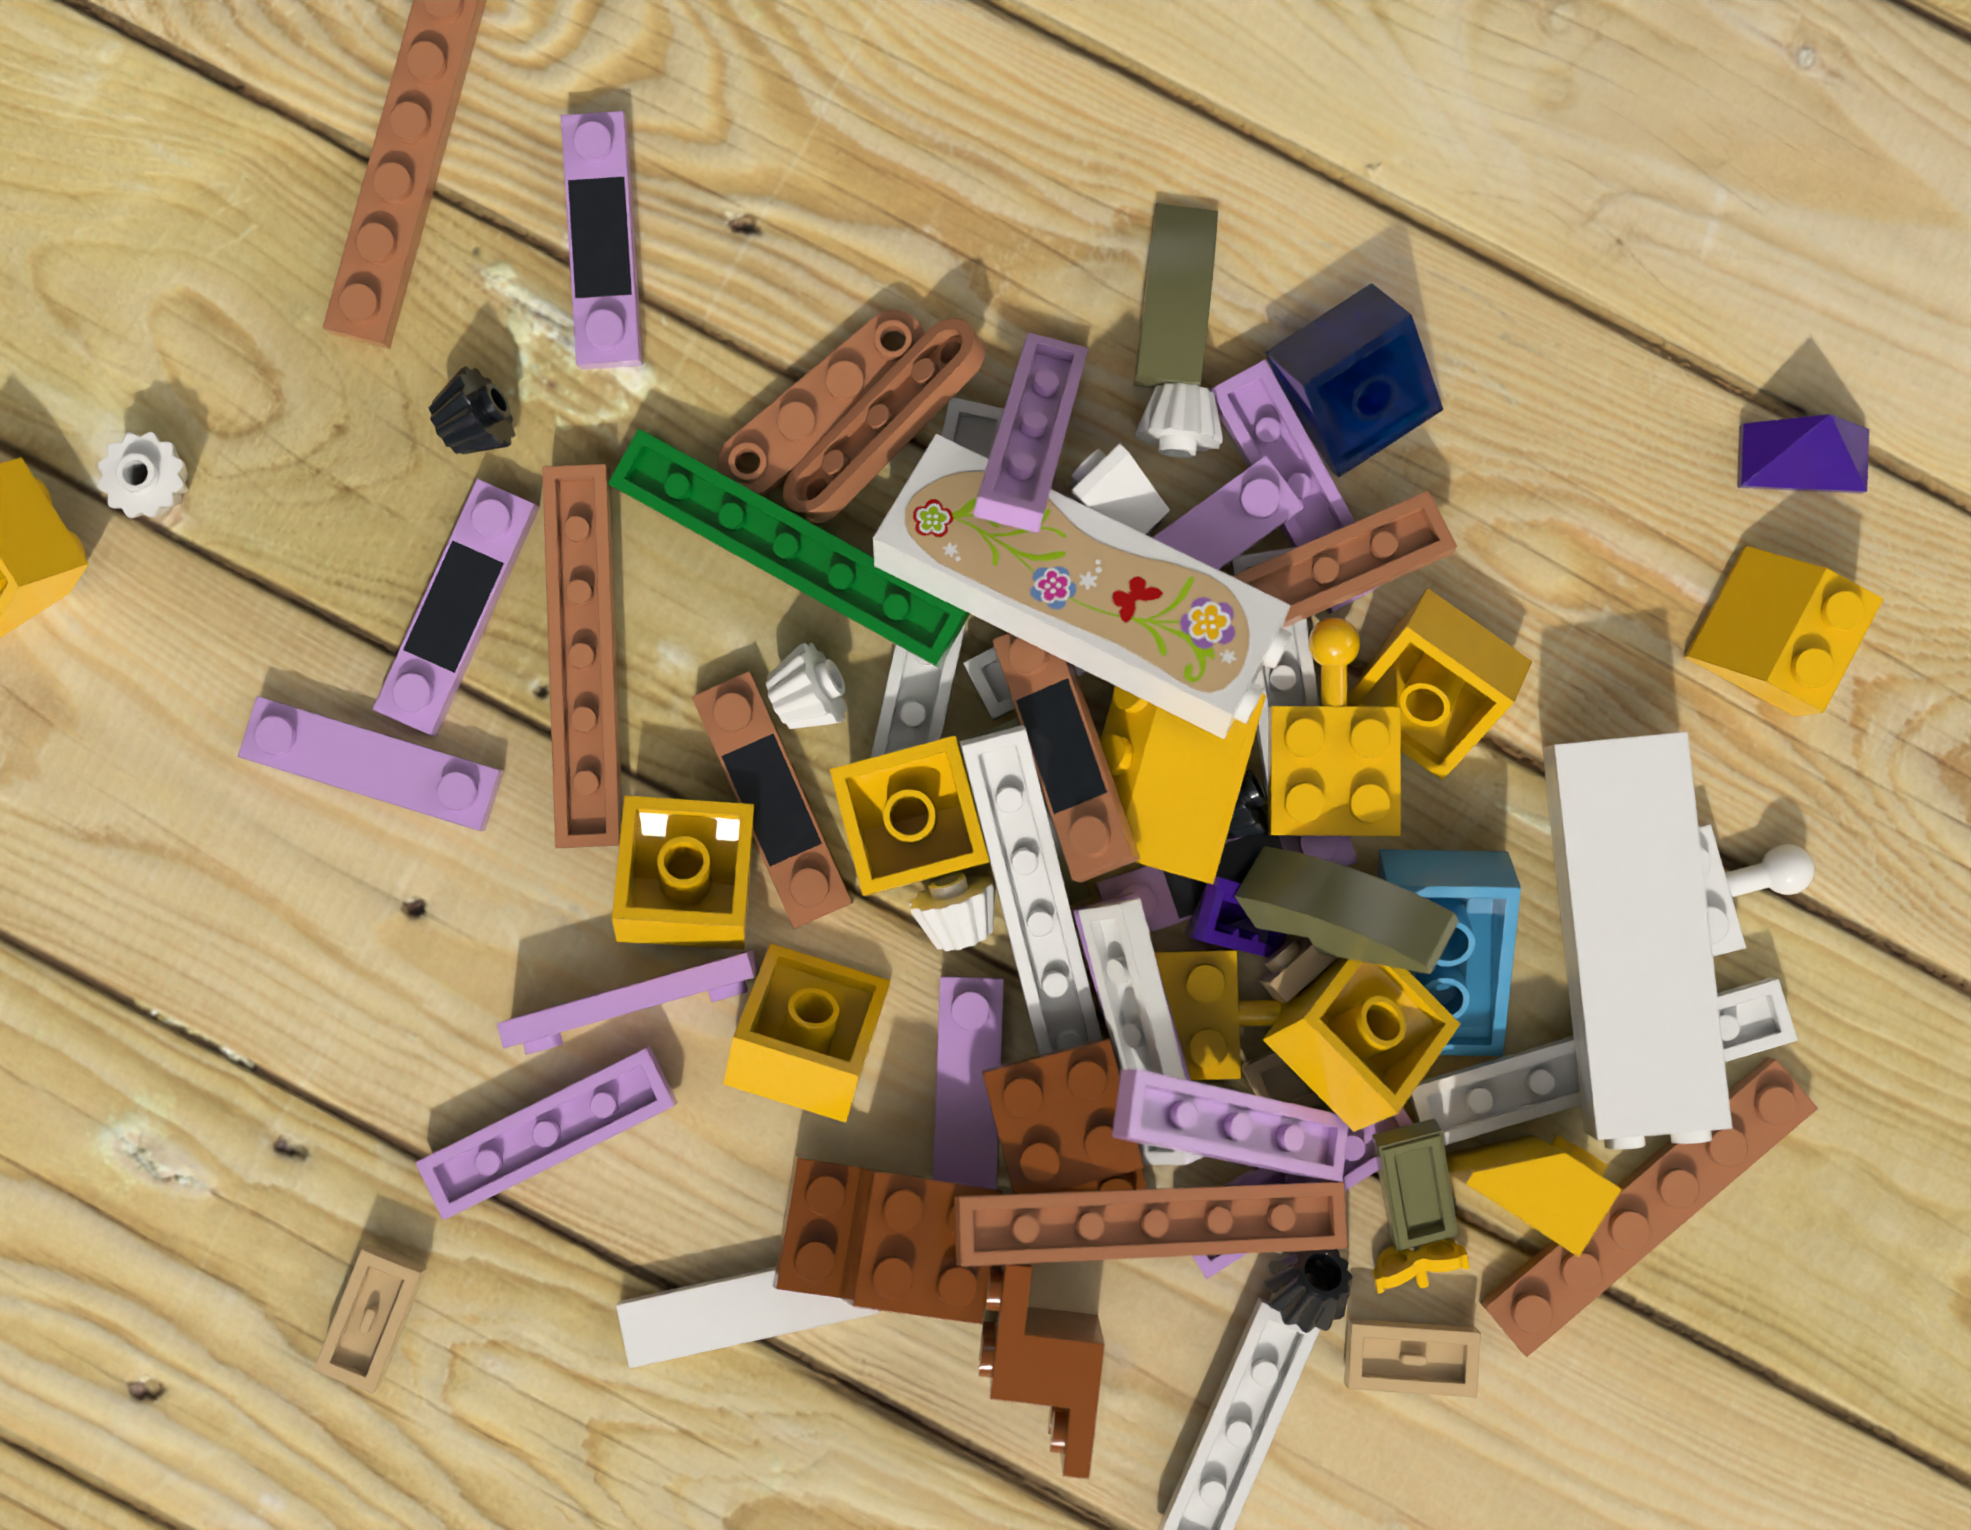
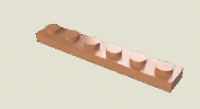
M413 0L322 327L330 334L387 349L391 348L487 0Z
M606 464L543 466L555 848L619 846L622 823V787L611 486L608 484L610 468Z
M1765 1058L1728 1090L1732 1129L1711 1130L1712 1140L1703 1143L1677 1144L1672 1143L1670 1139L1617 1185L1622 1189L1580 1257H1577L1552 1240L1479 1302L1521 1353L1526 1357L1532 1354L1818 1109L1777 1059Z
M1327 1181L954 1196L956 1265L961 1267L1348 1249L1344 1182Z

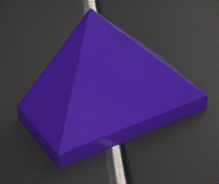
M1832 414L1743 423L1739 426L1737 488L1865 493L1868 486L1869 429Z
M1215 877L1214 884L1206 883L1184 934L1200 941L1264 957H1269L1285 943L1286 933L1259 929L1254 926L1235 898L1241 883L1220 877Z

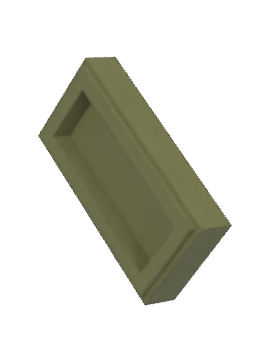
M1435 1118L1372 1134L1390 1239L1396 1251L1458 1236L1443 1135Z

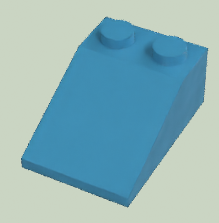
M1379 849L1378 878L1416 893L1454 912L1459 920L1431 974L1408 970L1460 1023V1026L1439 1055L1503 1057L1521 886L1509 852Z

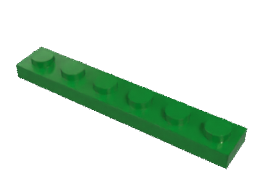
M639 428L608 482L610 486L939 669L970 613L875 567L874 557Z

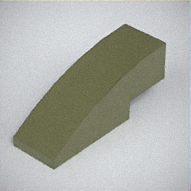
M1156 203L1133 386L1155 388L1157 385H1163L1164 383L1180 382L1196 384L1198 386L1201 384L1214 271L1218 211Z
M1267 846L1263 847L1235 894V898L1256 928L1308 937L1319 954L1427 974L1432 973L1459 922L1454 912L1373 875L1321 858Z

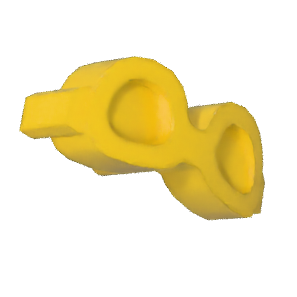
M1447 1238L1421 1245L1417 1251L1406 1249L1397 1252L1394 1246L1389 1247L1379 1255L1377 1267L1374 1268L1372 1273L1377 1293L1381 1294L1384 1292V1288H1394L1414 1277L1417 1287L1421 1289L1427 1288L1429 1286L1427 1271L1449 1272L1461 1268L1468 1270L1470 1267L1468 1254L1464 1246L1457 1245L1454 1240Z

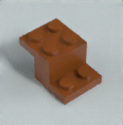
M1109 1037L982 1070L1014 1194L1147 1189L1142 1171L1144 1165L1138 1143L1112 1137L1120 1075Z
M794 1157L773 1287L778 1290L841 1298L853 1307L983 1325L991 1265L962 1267L956 1265L954 1196L1000 1195L1002 1190L933 1180L911 1174Z
M1032 1263L991 1265L986 1310L996 1311L995 1322L983 1321L978 1376L990 1378V1399L1050 1406L1048 1434L1051 1435L1050 1452L1060 1453L1062 1476L1089 1479L1105 1347L1099 1317L1094 1314L1028 1307Z

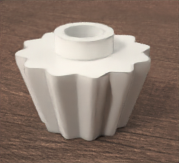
M1179 382L1157 385L1140 420L1135 438L1143 440V443L1146 445L1157 446L1158 452L1163 455L1177 458L1196 456V451L1207 452L1208 449H1219L1223 441V435L1214 393L1210 392L1208 388L1200 387L1196 384Z
M128 432L121 443H110L108 445V457L97 464L98 469L103 475L98 482V488L108 494V506L114 509L122 508L125 515L129 518H136L142 515L155 518L168 512L171 507L181 504L182 495L188 492V487L185 483L188 478V472L184 461L179 459L173 443L168 441L161 442L153 432H148L141 437ZM148 470L147 478L141 483L144 473Z
M812 642L798 645L767 675L768 681L765 684L768 689V697L774 711L778 714L782 723L787 724L789 729L829 725L845 721L844 712L847 711V706L843 699V694H845L843 677L834 662L830 659L826 660L823 652L817 651Z
M964 873L947 874L930 882L928 885L929 889L918 892V896L909 901L911 914L938 950H961L965 947L974 946L978 942L986 940L988 935L993 933L994 886L991 876L980 877V874L966 877Z

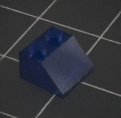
M1373 283L1265 352L1273 373L1304 430L1331 471L1338 478L1443 411L1412 314Z

